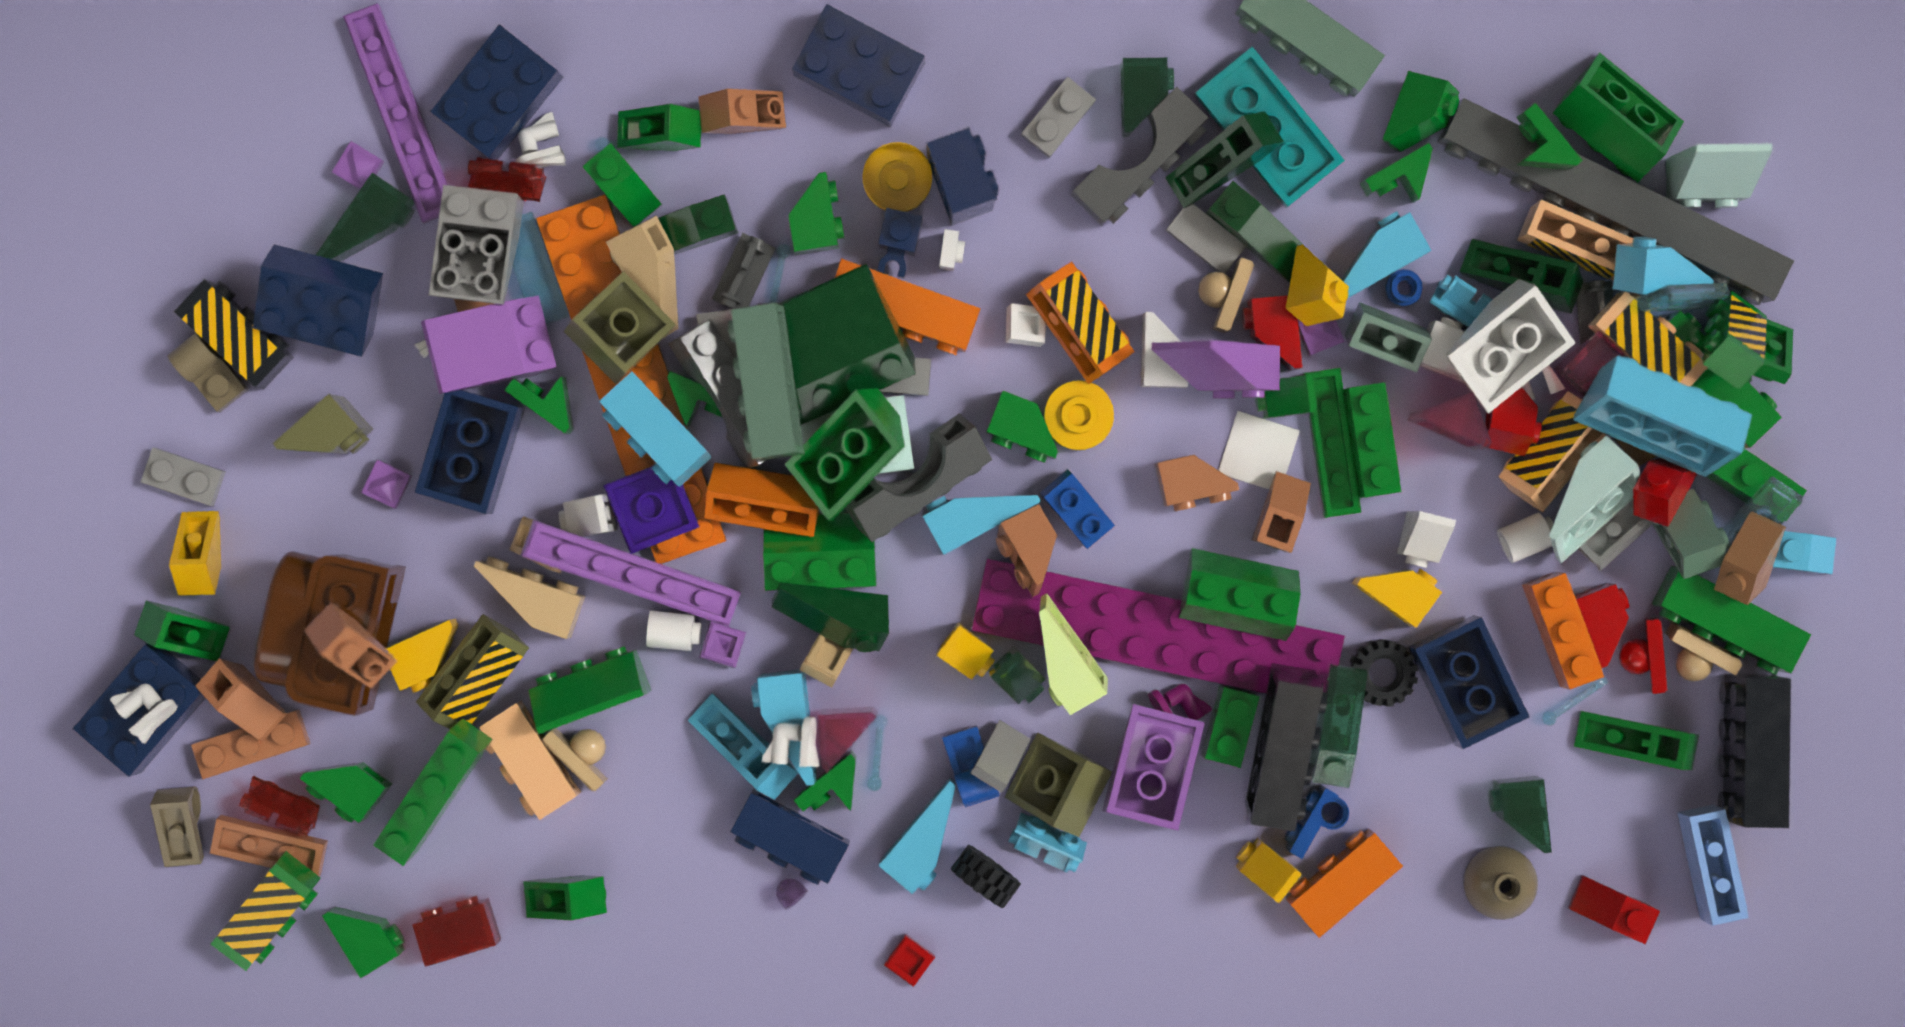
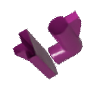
M1184 683L1178 684L1165 692L1164 697L1156 689L1148 693L1149 700L1155 710L1173 714L1170 708L1180 703L1188 718L1198 720L1212 711L1211 706L1196 697L1190 687Z

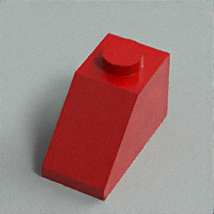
M1288 295L1250 299L1247 301L1248 308H1242L1244 330H1250L1251 338L1258 344L1280 346V362L1290 371L1303 368L1298 319L1286 309Z
M1522 387L1490 413L1486 412L1481 447L1525 456L1531 443L1537 444L1542 428V423L1537 422L1538 406Z
M1662 458L1648 461L1633 488V515L1669 527L1697 473Z
M1605 583L1575 595L1601 669L1609 665L1629 620L1626 611L1630 607L1628 598L1622 588H1617L1616 584Z
M1582 875L1568 906V909L1645 945L1660 913V910L1584 875Z

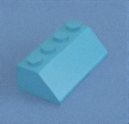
M1617 355L1599 370L1576 410L1573 420L1706 477L1743 453L1752 414L1739 409L1732 402L1721 401L1709 396L1700 388L1679 383L1666 373L1654 372L1640 366L1634 359Z

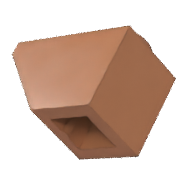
M724 89L698 96L702 133L736 134L786 128L783 91Z
M1195 455L1155 463L1164 506L1173 505L1174 512L1196 507L1195 500L1209 497L1210 504L1232 499L1230 492L1239 490L1236 481Z
M1275 471L1252 541L1292 553L1304 519L1311 483Z
M1039 504L1001 522L996 538V544L1001 554L1005 558L1010 557L1015 566L1014 575L1021 588H1027L1032 597L1040 593L1057 537L1055 530Z
M332 603L304 630L320 655L369 688H372L397 662L395 657L355 619Z
M218 659L196 684V688L219 713L258 740L264 741L287 715L282 707L242 664Z

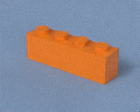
M841 258L835 277L861 265ZM870 269L900 329L903 330L902 333L905 338L918 343H922L923 338L938 342L936 349L955 356L958 350L966 352L981 308Z

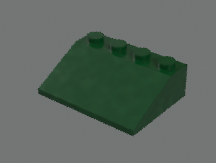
M867 263L778 303L784 306L800 425L838 409L855 390L873 388L881 390L916 374L915 356Z

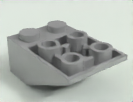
M443 185L429 296L504 305L519 241L524 202L518 194Z

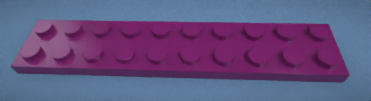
M986 559L971 628L972 631L1044 646L1039 610L1041 596L1047 593L1093 657L1266 693L1272 663L1311 669L1316 671L1320 682L1323 683V691L1328 693L1326 707H1330L1345 635L1296 625L1288 640L1284 641L1179 618L1182 600L1046 571L1040 593L1032 597L1029 590L1021 588L1014 575V564Z

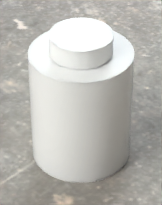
M1538 512L1497 530L1502 549L1511 563L1552 547L1549 535L1554 523L1549 516L1544 518Z
M650 611L646 646L691 651L693 644H700L702 624L695 622V615Z

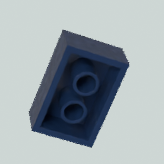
M826 4L799 54L792 72L796 78L891 127L925 64V56Z
M499 24L430 112L496 163L517 137L520 130L525 127L563 79V76L557 69Z
M969 127L926 143V158L931 166L932 174L951 226L993 211L994 202L997 200L999 191L993 171L985 172L983 165H985L986 152L980 135L972 136Z
M274 244L261 264L253 328L362 357L374 334L383 273Z
M464 390L444 393L414 493L483 514H493L525 409Z
M1472 615L1408 646L1455 746L1465 749L1530 717L1482 617Z
M145 644L72 729L128 777L140 774L205 700L203 694L196 688V684L201 679L168 650ZM142 684L152 686L162 699V702L172 699L177 705L176 711L155 729L146 743H142L138 736H133L129 731L132 726L149 713L145 705L143 704L125 719L116 711L115 706L110 701L113 696L132 692Z

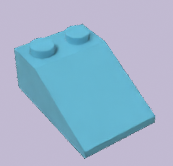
M799 669L763 673L757 678V683L751 685L753 706L760 707L761 716L772 733L774 727L779 723L800 724L802 728L805 717H810L806 674ZM790 740L788 758L807 786L815 785L817 780L816 767L799 766L801 741Z

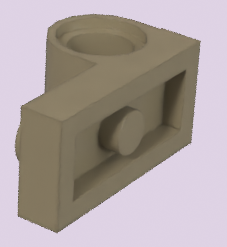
M194 333L167 355L174 368L187 381L195 384L216 412H222L249 390L226 360L197 333Z
M192 786L157 789L150 807L164 867L201 864L204 853L197 826L201 813V800L198 788Z

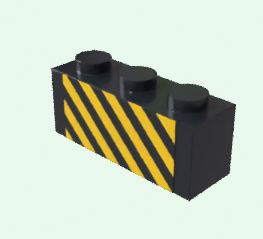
M204 279L174 312L255 388L265 389L294 358L287 351V348L290 346L289 343L280 335L254 329L255 311L248 306L242 309L232 299L236 294L222 281L219 280L215 284Z

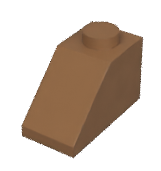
M1751 512L1723 559L1714 590L1746 605L1752 602L1767 586L1786 527L1755 512Z

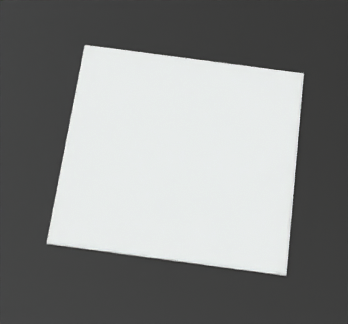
M1237 411L1219 471L1228 477L1270 489L1275 471L1283 474L1287 473L1300 430Z

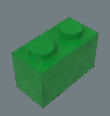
M1219 684L1201 755L1205 759L1241 768L1260 696Z

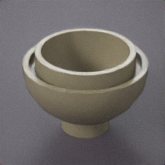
M1494 846L1482 850L1469 862L1464 874V891L1469 903L1475 910L1488 918L1505 920L1517 917L1531 906L1537 894L1538 880L1534 866L1524 854L1510 847ZM1505 879L1510 880L1512 883L1511 890L1507 893H1502L1499 889L1500 883Z

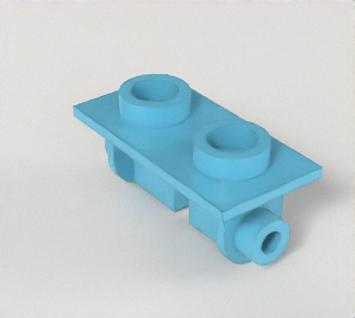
M1447 274L1442 281H1439L1430 303L1436 306L1442 313L1452 316L1469 327L1493 299L1483 294L1477 302L1473 301L1472 298L1476 294L1477 289L1458 276L1451 277Z
M1022 812L1019 815L1016 828L1013 829L1008 842L1014 844V849L1034 858L1038 857L1042 848L1048 850L1043 862L1066 873L1068 870L1072 872L1077 870L1079 863L1083 861L1087 842L1082 841L1078 836L1058 830L1038 817L1028 816Z

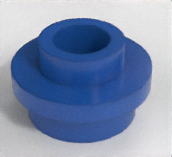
M1407 269L1398 270L1391 274L1385 285L1387 297L1398 306L1414 304L1420 298L1423 290L1420 277L1415 272ZM1404 281L1409 285L1407 295H1402L1398 292L1397 285L1399 282Z

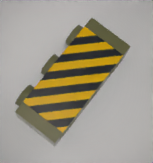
M482 614L417 699L416 703L434 722L448 729L454 727L462 718L472 724L523 658L529 647L511 629Z

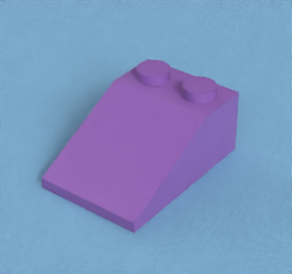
M539 295L505 301L504 305L491 304L421 321L439 394L510 381L513 378L520 379L536 376L557 367Z
M1216 340L1152 343V351L1198 391H1212L1213 398L1234 399L1235 392L1242 391V398H1264L1265 391L1280 390V346Z
M1132 704L1102 811L1178 831L1205 722Z

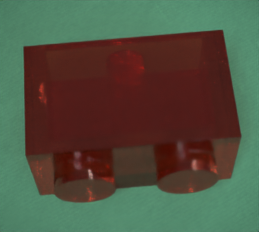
M477 895L456 901L457 908L443 911L442 906H437L420 912L421 919L413 923L412 927L425 967L496 946L502 940L489 898L478 901Z

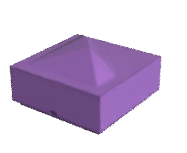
M350 141L332 173L366 193L385 161Z
M1300 320L1298 321L1299 332L1309 356L1345 342L1336 320L1311 326H1305Z
M376 460L361 493L397 509L413 475L381 460Z
M711 621L708 625L699 658L736 668L746 632Z

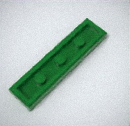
M1341 368L1303 373V375L1313 374L1317 412L1309 413V421L1323 516L1328 518L1362 513Z

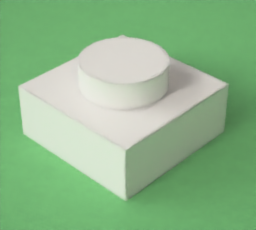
M944 230L939 269L954 271L955 262L962 263L965 241L958 240L959 231Z
M1011 303L1006 308V343L1041 347L1045 344L1046 323L1035 307Z

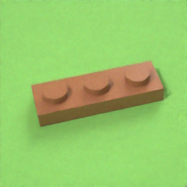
M298 709L287 713L264 741L258 740L240 728L191 744L203 780L307 746L311 743L300 710Z
M220 815L216 819L210 854L272 868L287 851L320 877L328 840Z

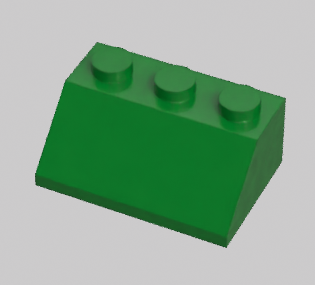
M1600 52L1565 93L1553 111V114L1558 117L1564 127L1574 130L1587 141L1591 149L1602 153L1615 164L1622 174L1630 176L1637 183L1666 155L1684 123L1680 117Z
M878 388L855 390L803 444L805 454L792 456L785 463V466L828 521H831L905 447L900 415Z
M839 513L831 521H828L824 514H819L814 537L764 529L765 591L777 590L780 582L824 588L877 586L875 541L871 542L856 527L849 513Z
M1191 548L1179 618L1287 641L1296 627L1301 596L1299 571Z
M623 646L604 653L606 661L593 665L591 659L570 666L572 673L558 678L555 671L536 678L537 686L528 689L538 734L628 702L650 692L651 687L637 649L627 652L626 647Z

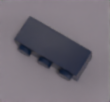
M754 789L730 831L736 835L734 840L738 844L750 850H754L757 846L769 853L767 856L769 860L785 868L788 863L801 870L799 875L816 885H819L820 881L829 883L850 840Z

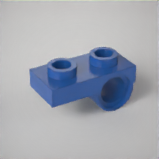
M1068 469L1039 492L1086 549L1091 547L1115 526Z
M977 725L942 736L964 806L968 807L999 797L998 790L971 774L984 748Z
M1320 785L1317 791L1312 789L1306 797V812L1303 821L1297 822L1295 832L1287 830L1284 840L1287 841L1285 848L1290 853L1303 859L1321 826L1335 830L1346 824L1349 819V808L1346 802L1338 797V794L1323 785ZM1328 802H1336L1339 806L1338 815L1332 820H1324L1321 815L1323 806Z

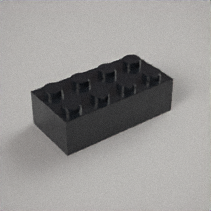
M1275 663L1271 664L1245 799V806L1252 825L1295 832L1297 820L1303 821L1306 799L1302 798L1304 785L1311 784L1314 767L1313 763H1309L1311 749L1317 750L1320 741L1321 729L1316 727L1318 713H1325L1328 693L1323 691V683L1320 682L1315 670Z
M1725 674V682H1721L1719 689L1720 701L1724 704V719H1721L1719 722V736L1724 741V755L1719 757L1718 762L1719 774L1723 777V792L1719 793L1718 807L1726 809L1729 822L1744 828H1789L1791 678L1770 674H1737L1736 676L1734 674Z

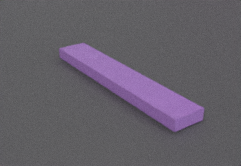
M376 3L344 15L343 18L422 223H427L439 218L443 185H448L381 7Z
M533 520L520 554L522 557L728 627L741 595L740 591L536 520Z

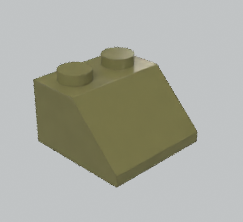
M623 271L570 321L563 332L617 384L676 324Z
M328 394L280 436L273 445L279 450L347 454L350 451L352 454H355L369 442L370 439L367 435L374 429L345 397Z
M1037 732L1005 798L1049 825L1080 837L1113 771Z

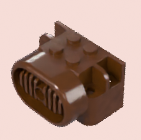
M295 551L286 553L276 567L267 595L254 658V670L257 679L264 683L285 687L288 696L300 704L353 716L373 710L380 680L372 688H369L320 655L304 630L332 603L355 619L385 649L388 648L406 566L389 565L371 561L367 558L340 554L317 557Z

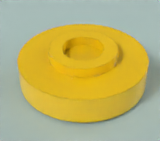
M892 142L882 145L871 153L864 165L862 175L864 190L870 201L883 211H886V208L903 212L912 211L925 201L931 190L932 170L929 161L919 149L910 144Z
M1076 380L1061 385L1050 395L1044 409V420L1052 439L1059 445L1071 450H1086L1100 444L1108 436L1114 422V408L1109 396L1102 388L1094 383L1088 384L1086 381Z

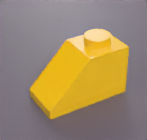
M1303 244L1296 247L1286 309L1305 326L1343 318L1349 286Z
M219 511L181 513L169 562L178 595H215L221 571Z
M1419 569L1417 573L1413 570H1401L1355 577L1351 583L1408 626L1417 628L1442 594L1435 587L1438 581L1422 569Z
M456 619L448 620L386 648L397 660L390 670L400 691L410 687L412 692L416 693L427 688L432 681L431 678L436 676L445 663L459 626Z
M959 622L936 651V655L971 680L976 674L983 677L995 661L990 657L994 649Z
M1259 838L1254 843L1248 841L1236 856V859L1239 860L1236 868L1278 903L1281 902L1302 875L1290 862Z

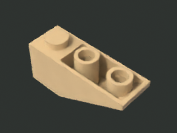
M655 216L606 241L610 249L613 262L619 266L621 272L624 271L676 324L666 335L668 336L678 330L674 248L658 217Z
M488 556L486 562L482 560L475 562L474 567L532 628L564 639L572 637L585 599L584 595L577 593L578 586L560 580L557 581L556 586L543 582L544 575L523 568L520 574L508 570V562Z

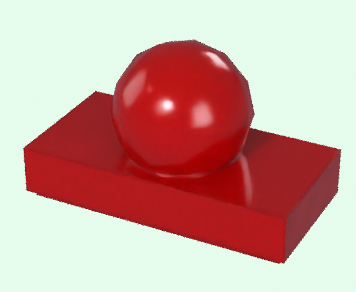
M1658 617L1645 618L1647 641L1643 639L1627 641L1619 651V661L1624 670L1631 674L1641 675L1649 671L1652 694L1666 693L1668 690L1662 623Z

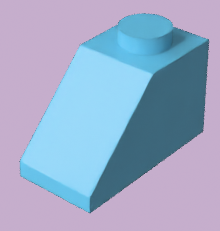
M1785 531L1773 568L1832 574L1837 538Z

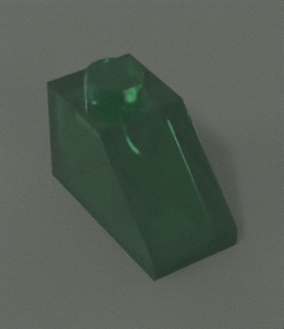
M1167 57L1122 59L1120 64L1122 137H1129L1167 97L1168 90H1174V68H1168Z
M1538 776L1493 780L1494 790H1489L1488 794L1491 811L1496 812V816L1536 849L1543 853H1552L1544 779Z

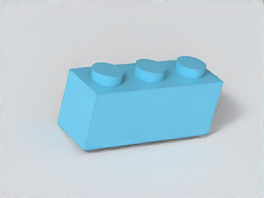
M632 371L599 401L606 409L602 416L616 431L623 427L631 435L626 442L641 458L648 453L656 462L651 469L665 484L673 480L678 487L682 486L712 458L707 450Z

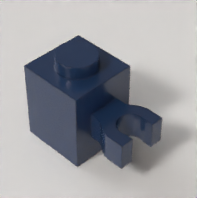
M886 208L878 246L881 249L887 250V253L879 261L878 272L885 273L886 264L894 261L900 267L897 277L905 278L906 263L904 255L915 256L923 216Z

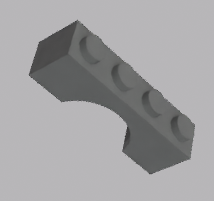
M1178 87L1148 117L1154 139L1151 153L1145 161L1127 170H1112L1098 165L1072 191L1071 196L1101 226L1108 219L1114 224L1129 209L1124 203L1133 194L1140 198L1155 183L1150 177L1159 168L1166 172L1181 157L1176 151L1185 142L1192 146L1207 131L1202 125L1208 117Z
M711 319L674 339L668 345L686 374L698 381L714 400L726 425V438L744 467L758 466L766 460L752 459L751 453H747L744 445V432L748 431L746 416L743 417L739 409L738 397L743 392L741 379L738 380L735 376L733 367L734 357Z
M960 413L929 434L930 447L928 455L922 466L912 476L894 483L881 482L874 478L845 507L856 527L871 542L887 535L892 528L908 517L918 514L924 506L939 496L947 494L952 487L968 476L978 473L984 465L992 461L978 430Z

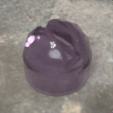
M785 879L779 883L776 889L777 899L785 910L793 907L808 893L806 887L796 879Z

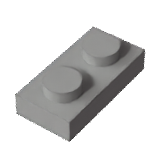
M1067 77L1021 133V136L1050 158L1095 103L1096 99Z
M152 447L141 483L209 506H214L226 471Z
M1632 499L1582 544L1578 550L1601 571L1655 522L1634 516Z

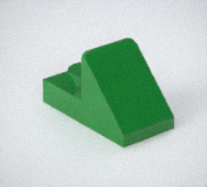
M1536 103L1516 117L1521 123L1519 129L1524 137L1532 143L1536 141L1539 145L1538 148L1518 163L1519 166L1569 170L1583 161Z
M1428 143L1362 181L1360 186L1366 196L1375 191L1379 197L1399 186L1396 182V179H1399L1412 203L1418 201L1422 194L1433 148Z
M1767 319L1764 364L1753 376L1766 381L1774 380L1781 384H1786L1792 375L1794 329Z
M672 371L669 372L667 378L685 426L690 427L701 401L706 402L703 410L722 417L714 400L701 384Z
M561 376L545 398L541 396L544 390L530 379L525 378L523 382L512 379L505 389L507 393L564 434L570 435L574 427L565 377Z
M849 752L817 778L815 785H809L795 796L794 802L802 811H805L809 806L814 811L831 798L828 794L830 789L836 793L851 811L856 767V755L854 752Z

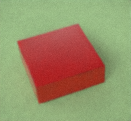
M905 934L885 961L884 966L914 987L935 959V955Z

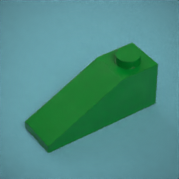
M1581 711L1574 747L1680 770H1693L1699 734Z

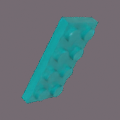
M1253 47L1248 49L1194 94L1223 131L1242 115L1266 112L1284 142L1252 167L1285 208L1289 207L1345 161Z

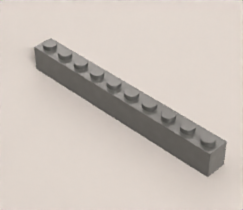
M1465 98L1459 101L1456 113L1450 117L1447 127L1444 128L1437 142L1445 146L1444 151L1447 154L1464 160L1466 156L1478 162L1477 168L1493 176H1497L1500 173L1510 178V184L1522 191L1530 192L1533 189L1543 194V200L1560 208H1563L1565 205L1576 210V215L1595 223L1598 221L1610 227V229L1631 238H1655L1656 245L1674 249L1714 280L1713 285L1723 289H1727L1730 286L1740 291V297L1752 304L1760 305L1761 302L1774 301L1793 265L1794 260L1581 155L1579 156L1583 161L1569 170L1519 166V162L1539 147L1536 141L1532 143L1527 140L1521 133L1518 124Z

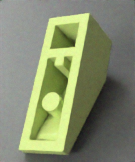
M1046 593L1041 596L1039 613L1050 686L1048 690L1055 704L1059 707L1063 705L1067 712L1072 715L1107 694L1108 677Z

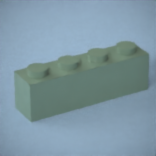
M1244 0L1235 13L1240 17L1239 23L1244 28L1255 34L1260 31L1269 37V44L1274 49L1285 55L1290 52L1299 58V65L1304 70L1315 76L1318 73L1322 74L1331 81L1329 86L1345 97L1348 94L1355 97L1385 57L1383 53L1307 0Z
M769 303L731 310L732 320L728 321V331L731 341L733 343L736 342L738 357H734L733 367L735 376L738 380L741 379L743 394H739L738 402L741 415L743 417L746 416L748 431L744 432V445L747 453H751L752 459L760 461L805 454L784 306L777 303Z

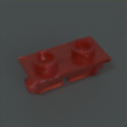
M477 157L476 160H469L468 174L471 177L467 188L515 193L523 201L540 202L547 178L544 176V168H537V164L510 162L509 171H503V161Z
M255 776L251 778L249 792L244 793L239 803V806L244 808V813L266 822L270 820L273 813L279 814L275 821V826L298 837L301 834L308 836L311 829H315L321 807L305 796H298L280 788L271 781H264Z

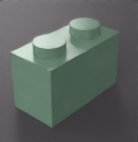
M1361 302L1358 303L1345 332V338L1350 347L1414 372L1418 371L1432 341L1427 328Z
M1691 489L1687 492L1669 527L1658 523L1652 524L1683 579L1720 567L1726 555V549L1729 548L1727 534L1722 527L1717 528L1714 524L1712 510L1706 500L1701 501L1695 490Z

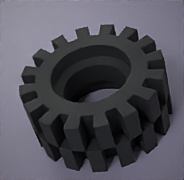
M1385 639L1368 641L1365 646H1360L1356 650V655L1350 659V662H1352L1351 667L1348 668V674L1351 678L1349 680L1350 685L1355 689V693L1371 704L1388 707L1394 706V703L1397 702L1401 703L1405 700L1404 697L1406 695L1412 694L1414 691L1412 687L1418 681L1416 677L1418 666L1414 664V656L1406 650V647L1394 641ZM1382 658L1392 661L1397 671L1395 680L1386 687L1376 686L1369 676L1371 665L1376 660Z
M969 844L950 868L964 883L971 886L974 891L980 893L984 898L989 899L1000 908L1006 906L1021 885L1000 864H997L993 859Z

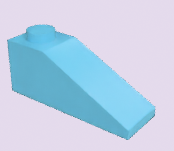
M1396 211L1378 222L1381 229L1370 236L1341 279L1349 286L1348 298L1432 251L1410 212L1400 217Z
M1633 237V243L1617 244L1613 289L1637 294H1653L1713 287L1714 280L1671 247L1656 245L1655 238Z
M1038 495L954 498L949 502L943 496L926 505L929 513L923 515V518L942 553L945 555L1041 501Z
M713 693L688 719L756 790L775 800L798 774V771L789 762L788 764L762 762L763 755L770 744Z
M951 778L946 781L879 861V867L911 894L918 887L924 891L937 875L933 870L937 865L956 787L955 781Z

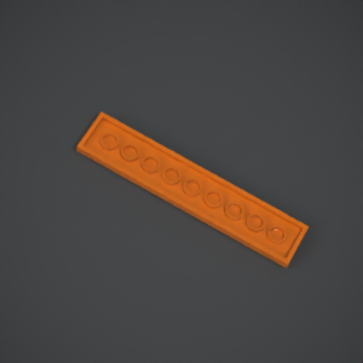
M606 194L536 218L571 320L622 273L619 266L613 262L610 249L606 241L620 235ZM658 343L631 371L688 430L667 378L669 372ZM583 352L600 401L617 384ZM601 404V407H602V409H603V412H605L606 409H605L604 406ZM607 422L625 476L656 464L648 453L641 458L626 442L631 435L623 427L616 431ZM702 467L683 484L700 527L651 546L655 562L663 564L727 541L720 521L704 519L708 484Z

